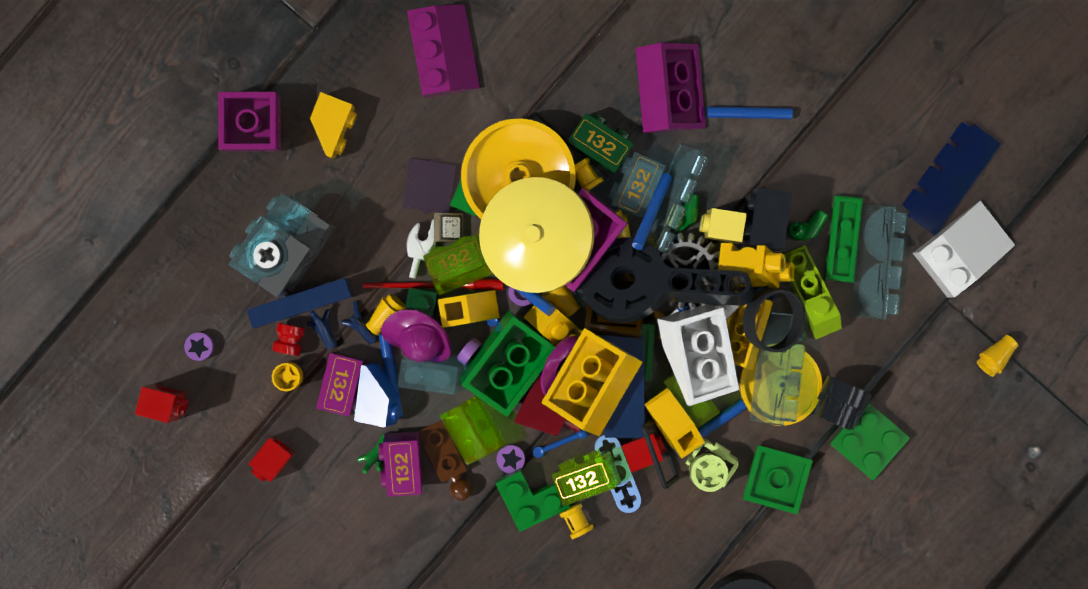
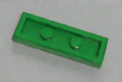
M837 195L833 197L824 280L854 283L863 198Z

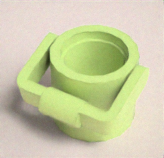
M703 438L705 443L692 451L685 463L689 465L691 481L703 491L714 492L725 487L738 468V459L731 455V451L717 442L714 444L708 439ZM702 446L707 447L713 453L697 455ZM725 460L733 464L729 471L724 462Z

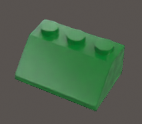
M508 310L459 376L460 383L470 392L508 417L542 372L546 360L556 346L530 324Z

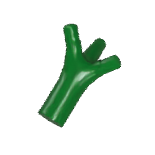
M384 434L381 435L370 452L357 458L358 462L367 461L362 469V473L366 474L374 464L377 471L382 470L378 444L383 443Z

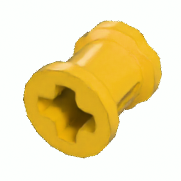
M589 157L575 165L576 180L581 188L591 190L604 181L602 177L598 178L589 164L591 161Z
M581 502L559 513L561 518L565 519L571 531V539L580 537L594 528L593 524H589L581 509L583 507Z

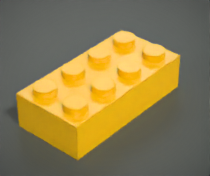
M767 299L760 305L755 318V330L760 341H762L773 302ZM746 304L739 306L726 319L734 364L753 370L759 348L750 343L743 329V315Z

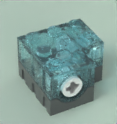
M281 193L279 197L275 195L268 203L266 210L269 212L266 217L260 216L258 220L254 218L245 231L248 236L242 244L238 242L229 255L232 260L228 265L274 296L287 297L293 293L336 226L291 196Z

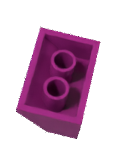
M437 5L408 10L407 14L423 97L426 99L480 89L465 5Z
M657 43L636 48L643 133L705 129L706 122L698 44Z
M583 188L579 191L578 195L586 204L592 217L594 244L591 256L584 269L573 281L566 285L573 292L578 289L627 225L612 208L592 192Z

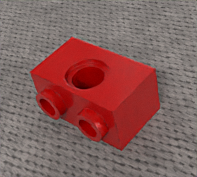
M158 384L142 386L134 415L165 423L179 420L180 416L186 414L189 400L185 399L187 392Z

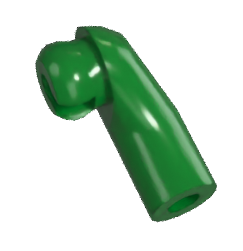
M686 194L684 209L675 215H671L668 220L669 226L674 231H683L697 221L700 196Z
M816 209L809 222H794L789 226L788 232L790 237L797 241L814 239L829 216Z

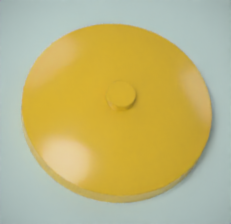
M523 118L499 121L484 129L470 144L461 170V182L465 198L471 209L481 220L491 199L512 182L530 177H543L563 183L574 190L576 180L573 157L563 139L548 126Z

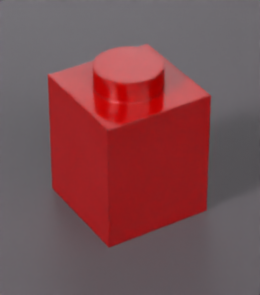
M649 432L658 460L661 462L663 461L661 454L666 452L660 436L655 438L653 432ZM644 437L633 438L620 443L631 473L654 464Z
M273 435L265 442L248 465L253 468L251 472L263 482L267 479L271 482L278 476L295 452Z

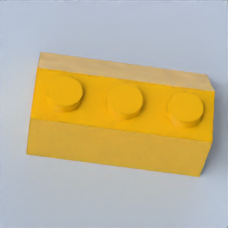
M584 328L541 403L580 429L600 436L641 366L642 361Z

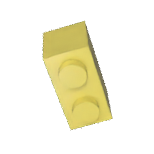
M711 208L707 211V214L701 216L699 232H704L703 237L705 239L736 244L741 243L747 213Z

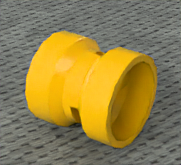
M286 362L276 366L272 373V382L281 391L296 389L301 385L304 378L302 368L293 362Z

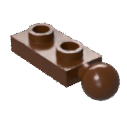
M440 420L418 431L419 438L441 483L450 479L451 496L458 501L468 499L472 493V486L468 480L460 476L461 473L467 471V468L444 420Z

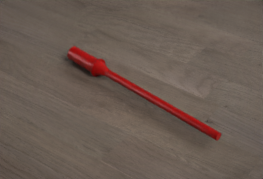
M475 277L465 282L363 283V288L464 287L474 290V292L476 290H504V283L499 279H475Z

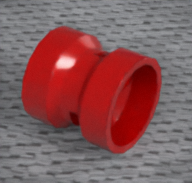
M278 322L276 332L279 340L273 342L272 351L300 356L301 346L297 344V341L299 342L300 338L304 337L305 328Z

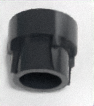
M827 375L817 398L819 402L814 413L816 416L845 429L854 430L858 419L863 417L872 395Z

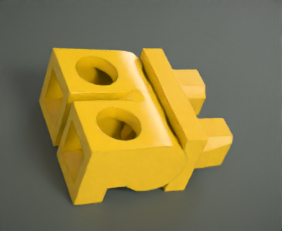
M721 243L718 270L742 271L749 276L753 287L768 286L779 289L780 281H793L794 264L786 262L785 256L782 253H773L765 245H757V250L751 247L739 250L733 243ZM739 284L736 287H746V285Z

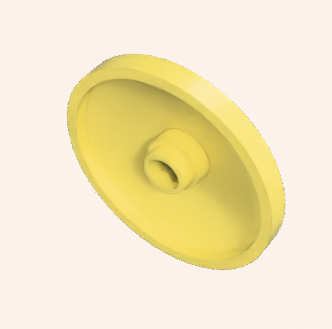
M543 177L524 178L505 186L487 205L480 224V247L484 260L490 270L506 285L531 293L554 291L573 281L586 266L594 244L593 221L581 197L565 184Z

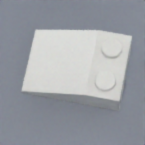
M979 201L913 252V254L947 297L955 298L978 280L1011 250L1015 244L983 203Z
M706 304L657 319L664 351L687 405L691 406L739 390L724 307Z

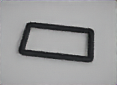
M652 418L642 425V432L663 489H668L679 480L680 476L669 444L656 425L674 475L668 482L665 480L647 429L653 424L656 425Z

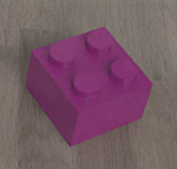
M218 92V149L223 152H281V95L276 92Z

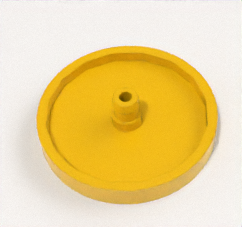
M792 346L786 353H783L780 367L782 352L776 353L759 349L753 370L743 367L739 378L740 395L747 409L756 418L771 425L786 426L803 420L815 409L819 402L817 398L822 388V377L816 362L807 352ZM784 389V393H783V396H782V400H781V403H780L779 408H776L775 420H774V422H773V419H774V411H775V403H776V395L778 394V396H777V404H776V407H778L779 401H780V397H781V394H782V390Z

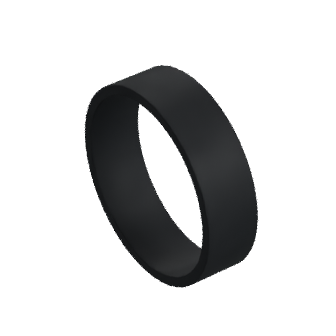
M766 288L757 292L752 301L747 304L743 315V329L747 339L755 347L769 352L778 353L791 348L801 337L805 326V310L800 299L792 292L778 288ZM782 293L787 297L792 306V326L787 336L780 343L766 347L761 343L756 334V314L760 305L768 297Z

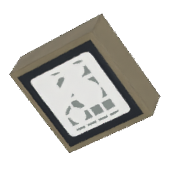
M434 213V242H463V214Z

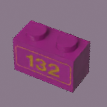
M334 352L329 353L316 409L348 417L351 416L353 411L356 410L361 365H364L366 360Z
M419 432L385 433L383 443L378 444L379 460H384L385 470H381V486L387 487V497L422 495L423 478Z

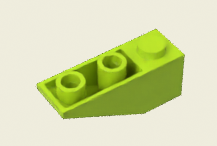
M804 245L783 254L786 262L794 264L793 281L789 282L795 295L803 304L805 319L815 339L842 329L840 313L806 246Z

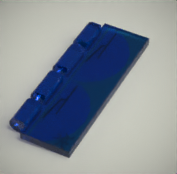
M963 122L959 124L950 137V140L957 144V147L955 148L946 143L933 161L941 168L940 171L929 166L917 183V186L923 189L924 193L922 194L913 189L902 204L904 208L910 211L907 216L934 236L1001 145V143L975 124L971 127Z

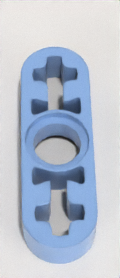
M603 434L595 442V452L607 482L609 480L608 485L617 507L625 513H632L639 508L641 496L618 439L605 438V434ZM607 439L609 443H615V446L612 448L614 457L620 455L621 460L611 461L608 465L604 464V460H609L606 451L601 452L599 450L603 446V440ZM615 465L623 466L626 470V476L621 481H614L609 475L610 469ZM628 481H631L632 486H626L629 495L636 496V499L632 501L633 505L631 507H628L626 503L621 504L620 500L624 498L622 490L619 489L616 492L614 487L623 486Z

